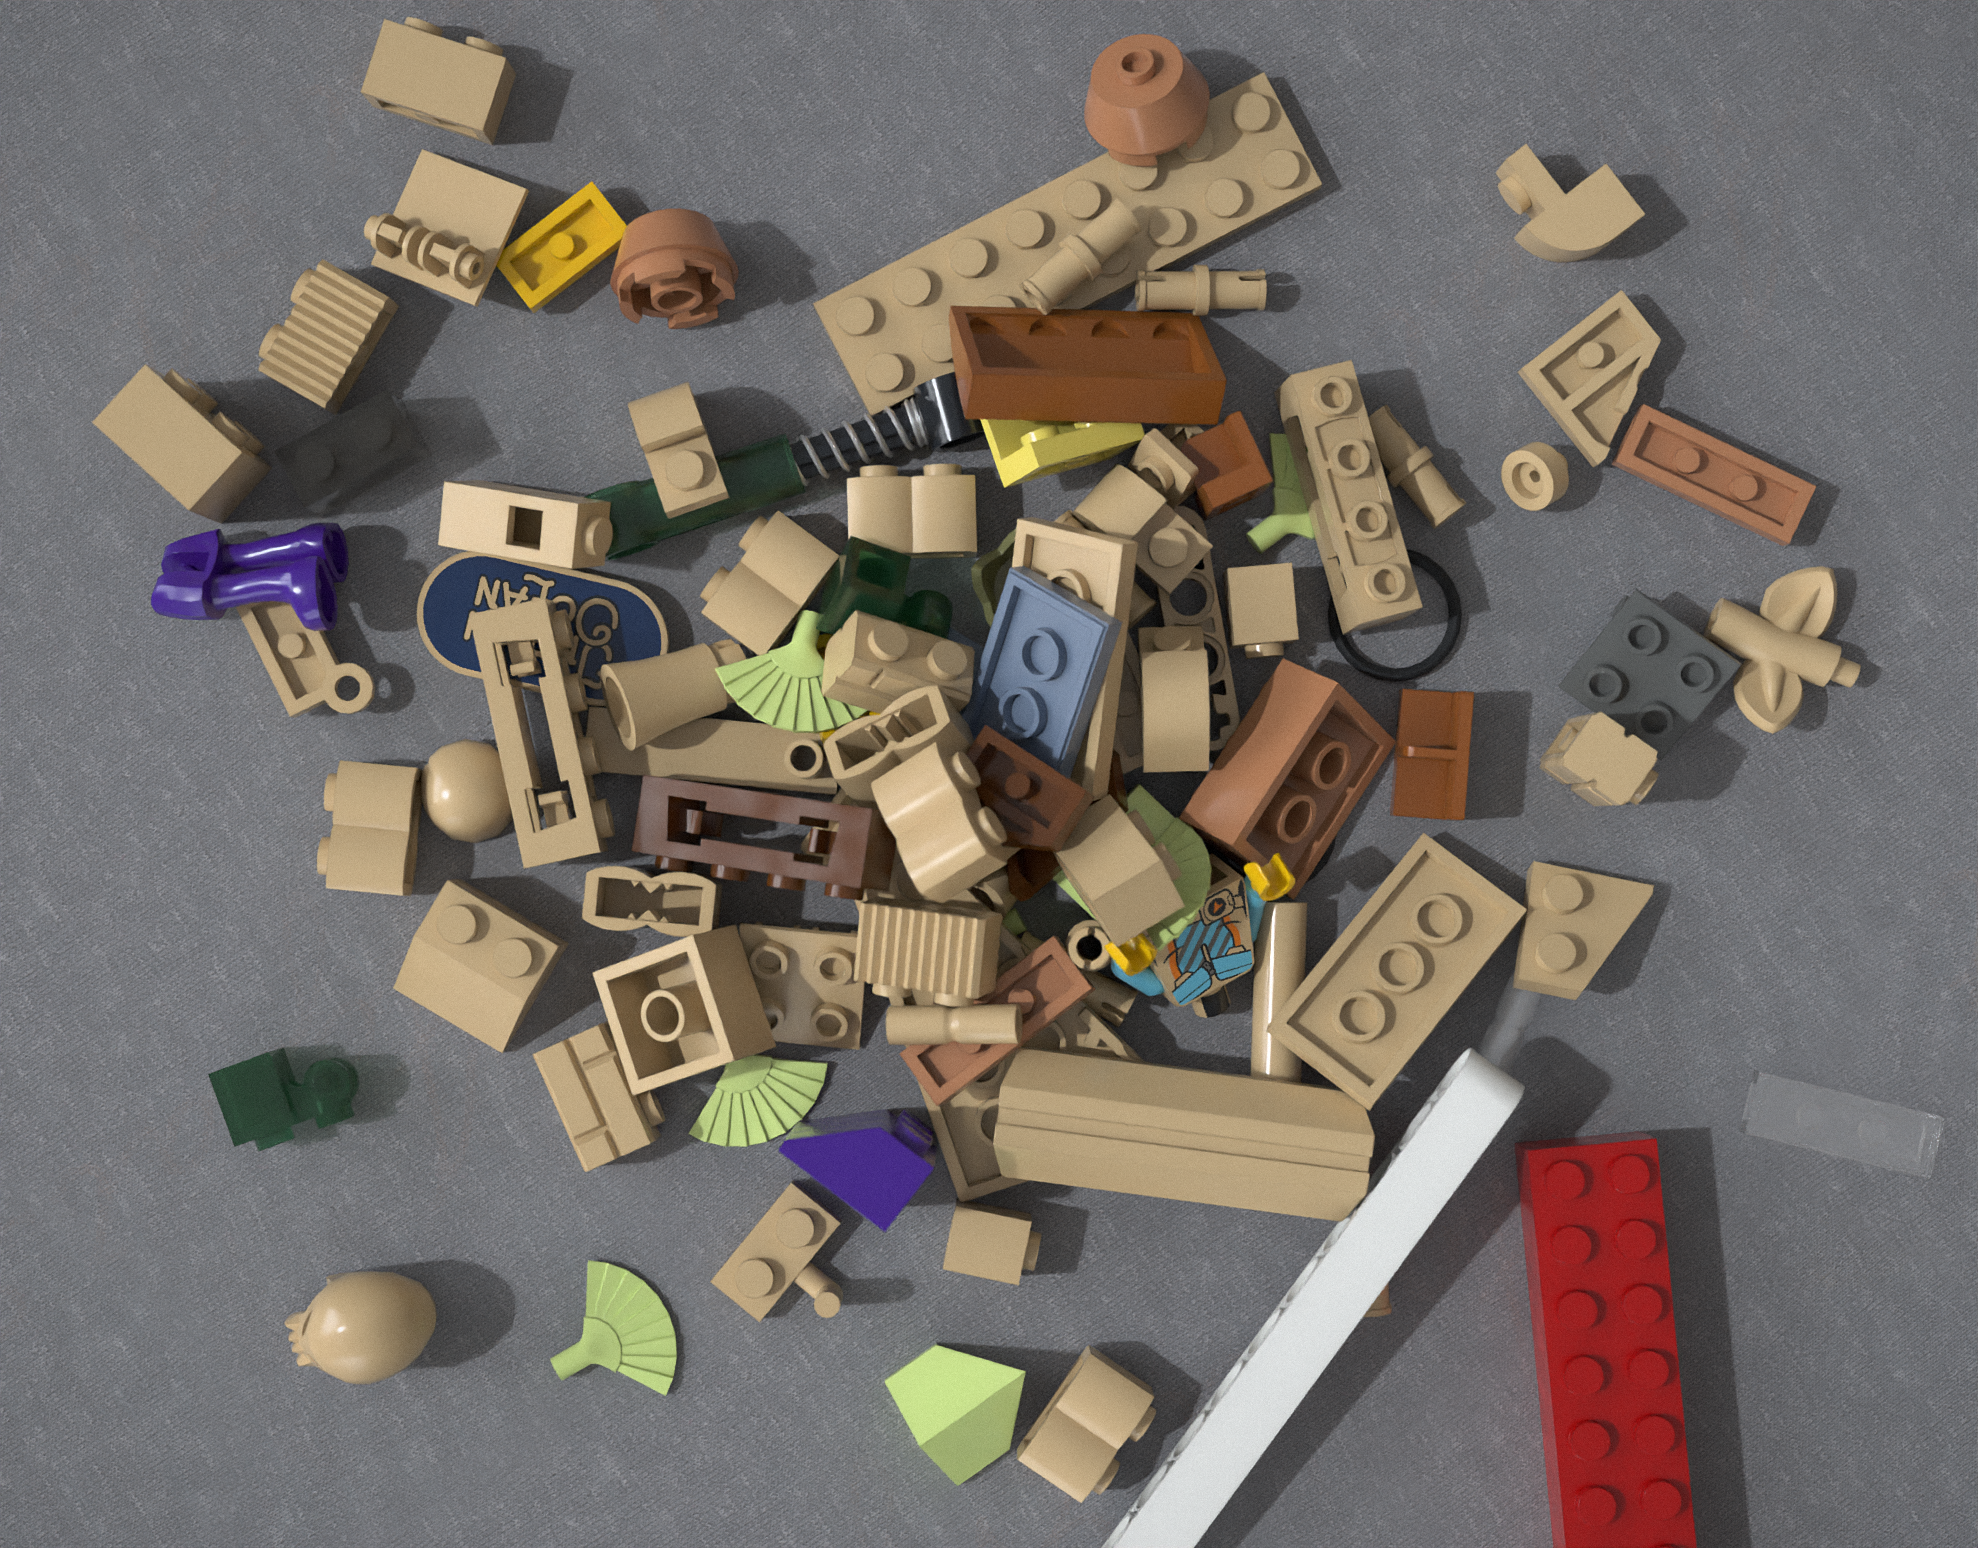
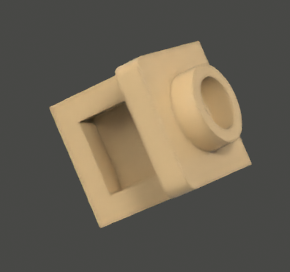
M1169 424L1160 432L1153 428L1143 437L1128 464V467L1167 500L1166 503L1172 509H1175L1196 490L1193 482L1199 470L1180 449L1186 440L1204 432L1197 424Z

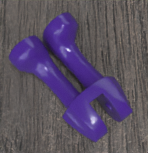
M333 522L312 523L296 531L239 544H227L221 529L182 538L165 546L161 563L164 574L158 577L151 595L152 608L159 615L169 618L219 620L224 616L228 608L267 601L284 602L292 606L306 629L312 631L332 630L337 622L338 614L334 583L345 581L349 566L348 548L343 530L339 524Z

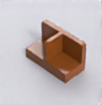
M1240 410L1228 415L1224 423L1186 440L1181 446L1180 451L1199 470L1193 482L1197 490L1194 501L1204 522L1261 496L1273 482Z
M1414 689L1399 690L1390 816L1450 821L1464 820L1474 692L1458 691L1451 693Z

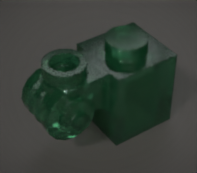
M850 536L826 580L816 629L834 635L840 628L843 629L844 623L856 610L948 639L953 605L947 596L934 590H920L911 597L905 595L911 556Z
M284 1047L208 1074L234 1147L254 1140L259 1152L294 1139L295 1136L291 1126L314 1118L318 1129L355 1116L351 1104L358 1091L359 1076L354 1065L343 1058L331 1057L312 1064L305 1072L303 1084L295 1080Z

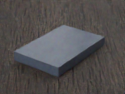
M1026 566L1011 567L972 685V695L962 716L970 727L974 741L983 727L987 725L1070 779L1123 622Z

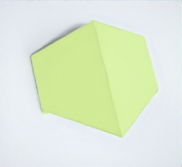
M936 1343L885 1379L884 1382L920 1448L957 1486L1010 1450L1026 1371L948 1349Z

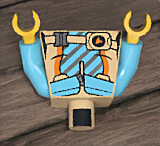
M1213 853L1210 854L1212 868L1210 890H1208L1204 905L1199 909L1193 923H1189L1177 939L1174 938L1160 951H1158L1146 930L1119 947H1116L1110 941L1104 946V949L1111 956V969L1114 975L1147 996L1162 994L1176 1007L1186 1006L1191 1003L1195 1014L1199 1017L1209 1018L1222 1014L1228 1009L1231 1002L1225 984L1249 972L1255 963L1252 943L1257 939L1266 902L1282 897L1295 884V878L1280 853L1274 854L1271 861L1263 867H1260L1257 862L1246 864L1244 866L1246 873L1244 879Z

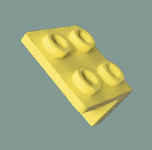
M980 419L1004 488L1109 460L1142 441L1145 436L1141 423Z

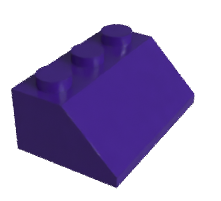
M888 1109L799 1121L790 1131L778 1151L878 1228L886 1232L934 1169L937 1147L931 1143L933 1140L931 1136L934 1134V1131L915 1115L904 1109L897 1117Z

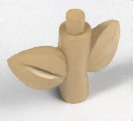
M1820 566L1800 569L1775 580L1765 591L1759 616L1724 598L1718 600L1709 616L1704 630V637L1745 659L1733 681L1735 701L1746 718L1763 731L1772 734L1789 725L1798 714L1804 698L1801 680L1824 687L1829 680L1851 688L1859 675L1861 665L1841 657V646L1820 639L1832 623L1837 604V583L1834 571L1831 568Z

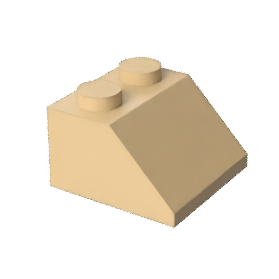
M462 879L447 880L412 939L393 989L497 1051L504 1053L569 943Z

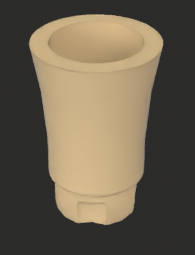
M726 639L708 646L705 643H701L676 652L646 659L602 665L600 680L604 701L614 729L624 746L633 751L663 733L698 718L725 710L727 704L735 703L736 701L724 689V685L715 669L746 660L740 645L735 644L732 639Z

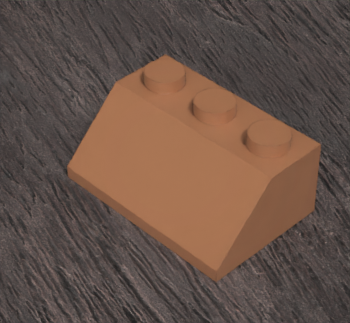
M1282 659L1270 679L1262 687L1259 696L1234 734L1228 739L1225 748L1201 785L1194 791L1179 819L1188 826H1191L1207 844L1243 868L1251 862H1257L1260 867H1263L1271 861L1274 854L1280 853L1295 878L1294 886L1285 896L1294 900L1396 741L1338 682L1286 659Z

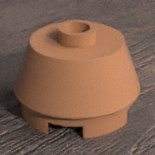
M1153 34L1128 36L1108 46L1098 56L1093 65L1084 107L1086 127L1091 136L1100 145L1108 149L1109 156L1112 159L1131 166L1157 165V155L1170 152L1185 141L1189 149L1198 141L1207 123V109L1210 100L1209 87L1201 71L1170 40Z
M663 209L644 214L633 220L625 228L611 275L610 285L619 299V307L622 314L630 321L639 324L640 319L643 318L642 314L650 317H663L668 319L669 329H682L698 326L719 317L717 305L727 298L735 299L734 284L738 279L739 270L716 226L709 217L693 210Z

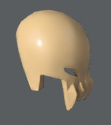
M357 1271L327 1276V1286L314 1297L306 1311L295 1312L288 1316L284 1322L286 1327L293 1330L289 1333L288 1337L289 1341L293 1342L292 1352L299 1353L296 1360L298 1366H315L346 1383L372 1384L388 1379L403 1371L420 1356L435 1331L437 1311L431 1293L420 1282L393 1272Z

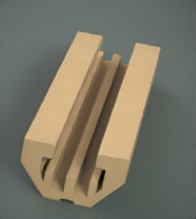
M1030 1046L1019 1048L1001 1084L993 1147L1002 1177L1341 1222L1367 1195L1370 1173H1368L1370 1157L1373 1155L1375 1134L1365 1107L1340 1088Z

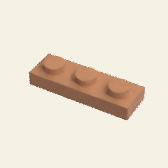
M1645 404L1638 407L1611 463L1613 466L1782 546L1790 544L1816 489L1815 485Z
M1052 936L997 978V984L993 992L980 998H974V1005H1020L1022 1012V1038L1019 1044H961L953 1041L945 1045H910L899 1053L936 1106H944L1096 990L1082 969L1072 962L1068 950L1058 937Z

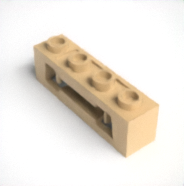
M1352 360L1290 375L1274 394L1342 633L1345 635L1402 620L1421 609L1422 603Z
M542 598L469 614L524 868L608 851L606 838L615 836L614 821L607 798L597 800L592 775L601 773V762L594 736L584 737L579 712L588 710V703L580 673L570 674L565 649L574 647V637L567 611H557L554 601ZM533 643H539L546 674V677L539 678L560 780L562 782H569L576 818L571 819L567 790L538 795L539 805L543 808L547 826L544 830L534 789L543 788L522 689L521 686L515 687L511 684L503 645L508 646L512 663L510 665L512 676L518 675L519 678L541 673V666L536 659Z

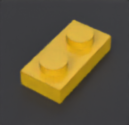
M591 181L503 249L496 266L531 311L535 313L618 249L627 225Z

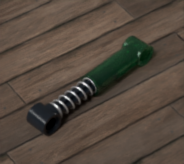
M955 372L915 387L913 389L915 399L911 398L910 401L905 399L904 403L901 404V408L892 410L890 407L885 406L883 414L871 417L864 413L862 421L850 424L843 420L841 428L828 431V429L822 427L820 435L807 438L801 434L799 442L790 444L787 434L783 433L715 456L729 498L668 519L653 477L643 481L636 480L616 484L593 492L584 498L611 502L609 520L612 524L613 537L610 548L605 555V562L650 549L658 545L662 540L806 493L804 485L807 486L812 477L822 475L828 479L831 471L839 468L849 472L853 463L862 460L870 465L874 456L883 453L891 458L895 449L904 446L912 451L915 446L922 447L923 444L928 445L930 442L933 451H940L974 441L985 436L981 420L965 419Z

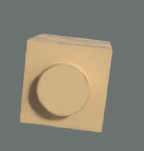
M1292 563L1227 568L1223 573L1229 648H1245L1246 659L1283 656V644H1292L1299 640Z
M957 1198L943 1261V1270L1019 1285L1022 1269L1031 1271L1035 1269L1041 1233L1030 1231L1032 1224L1030 1213L973 1201L960 1203L959 1198Z

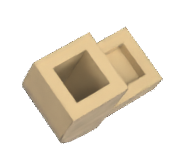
M1527 144L1509 156L1496 171L1497 176L1501 180L1498 184V189L1506 203L1518 214L1526 212L1531 219L1514 239L1531 254L1548 261L1565 263L1589 258L1625 233L1645 215L1607 164L1603 165L1567 194L1562 191Z
M689 382L628 402V408L640 445L645 453L668 519L729 498L709 435Z
M1115 464L1075 508L1072 514L1089 531L1138 542L1135 567L1169 596L1209 552L1213 545L1165 503L1167 500L1148 483L1124 466Z
M1165 626L1138 628L1141 682V737L1144 772L1209 771V677L1207 650H1204L1203 627Z

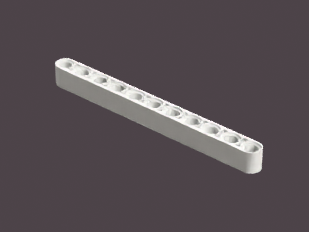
M1468 1048L1463 1052L1369 1179L1367 1195L1343 1222L1339 1221L1102 1548H1194L1509 1118L1525 1090L1523 1084L1473 1049Z

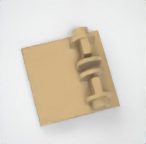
M422 149L393 215L389 213H384L380 216L373 215L365 224L364 236L371 241L372 247L377 250L371 265L478 307L529 190Z
M757 921L755 924L740 923L739 936L774 1041L859 1050L865 982L854 980L858 931L851 930V933L820 931V927H813L810 930L801 929L799 925L789 928L763 925V922Z

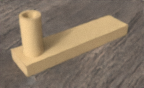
M589 707L586 737L594 736L600 756L601 772L638 776L649 775L669 779L832 795L838 793L839 784L833 777L819 733H793L792 731L773 728L769 724L698 718L663 733L631 751L624 746L617 735L607 708Z

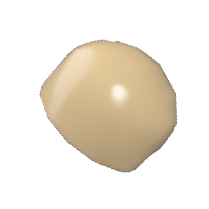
M463 739L441 746L429 757V762L424 766L420 779L421 801L425 812L433 824L451 839L478 843L500 835L513 819L499 751L489 743Z

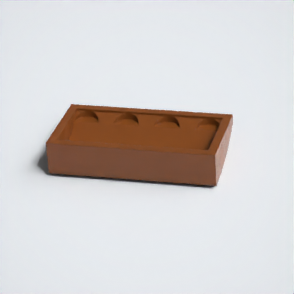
M950 305L949 326L952 355L965 419L1218 424L1227 379L1199 316H1194L1193 313L1052 309L1051 312L1044 315L1036 308Z

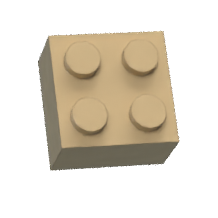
M145 364L92 422L186 509L221 524L272 469L258 455L265 445L238 421L235 420L233 422L221 412L215 416L211 411L218 405L217 401L190 378H184L173 368L164 375Z
M736 924L686 937L592 973L632 1095L671 1084L776 1047Z

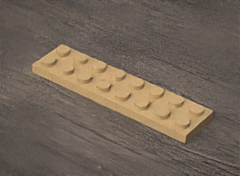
M1263 72L1209 100L1205 129L1191 148H1187L1185 141L1174 150L1157 155L1158 164L1153 166L1123 164L1112 159L1107 152L813 303L869 415L874 417L883 414L885 406L894 409L903 404L905 399L911 400V398H915L913 389L918 385L936 377L955 372L949 326L950 305L1035 308L1024 295L1019 284L1032 276L1060 250L1059 241L1068 233L1076 236L1104 212L1115 199L1122 202L1134 214L1142 227V231L1132 236L1101 265L1103 271L1093 281L1088 279L1082 281L1052 309L1086 310L1135 285L1137 270L1162 271L1320 190L1322 182L1265 73Z

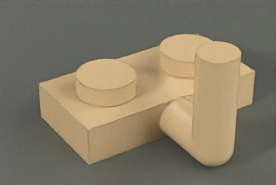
M792 1180L710 1282L758 1322L764 1318L792 1282H795L815 1299L814 1308L819 1316L831 1318L840 1309L843 1291L838 1284L814 1266L810 1260L840 1225L842 1220Z

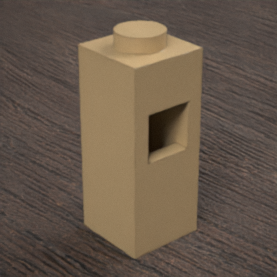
M481 480L444 481L438 545L570 569L604 566L605 555L610 548L613 537L612 524L609 520L611 502Z

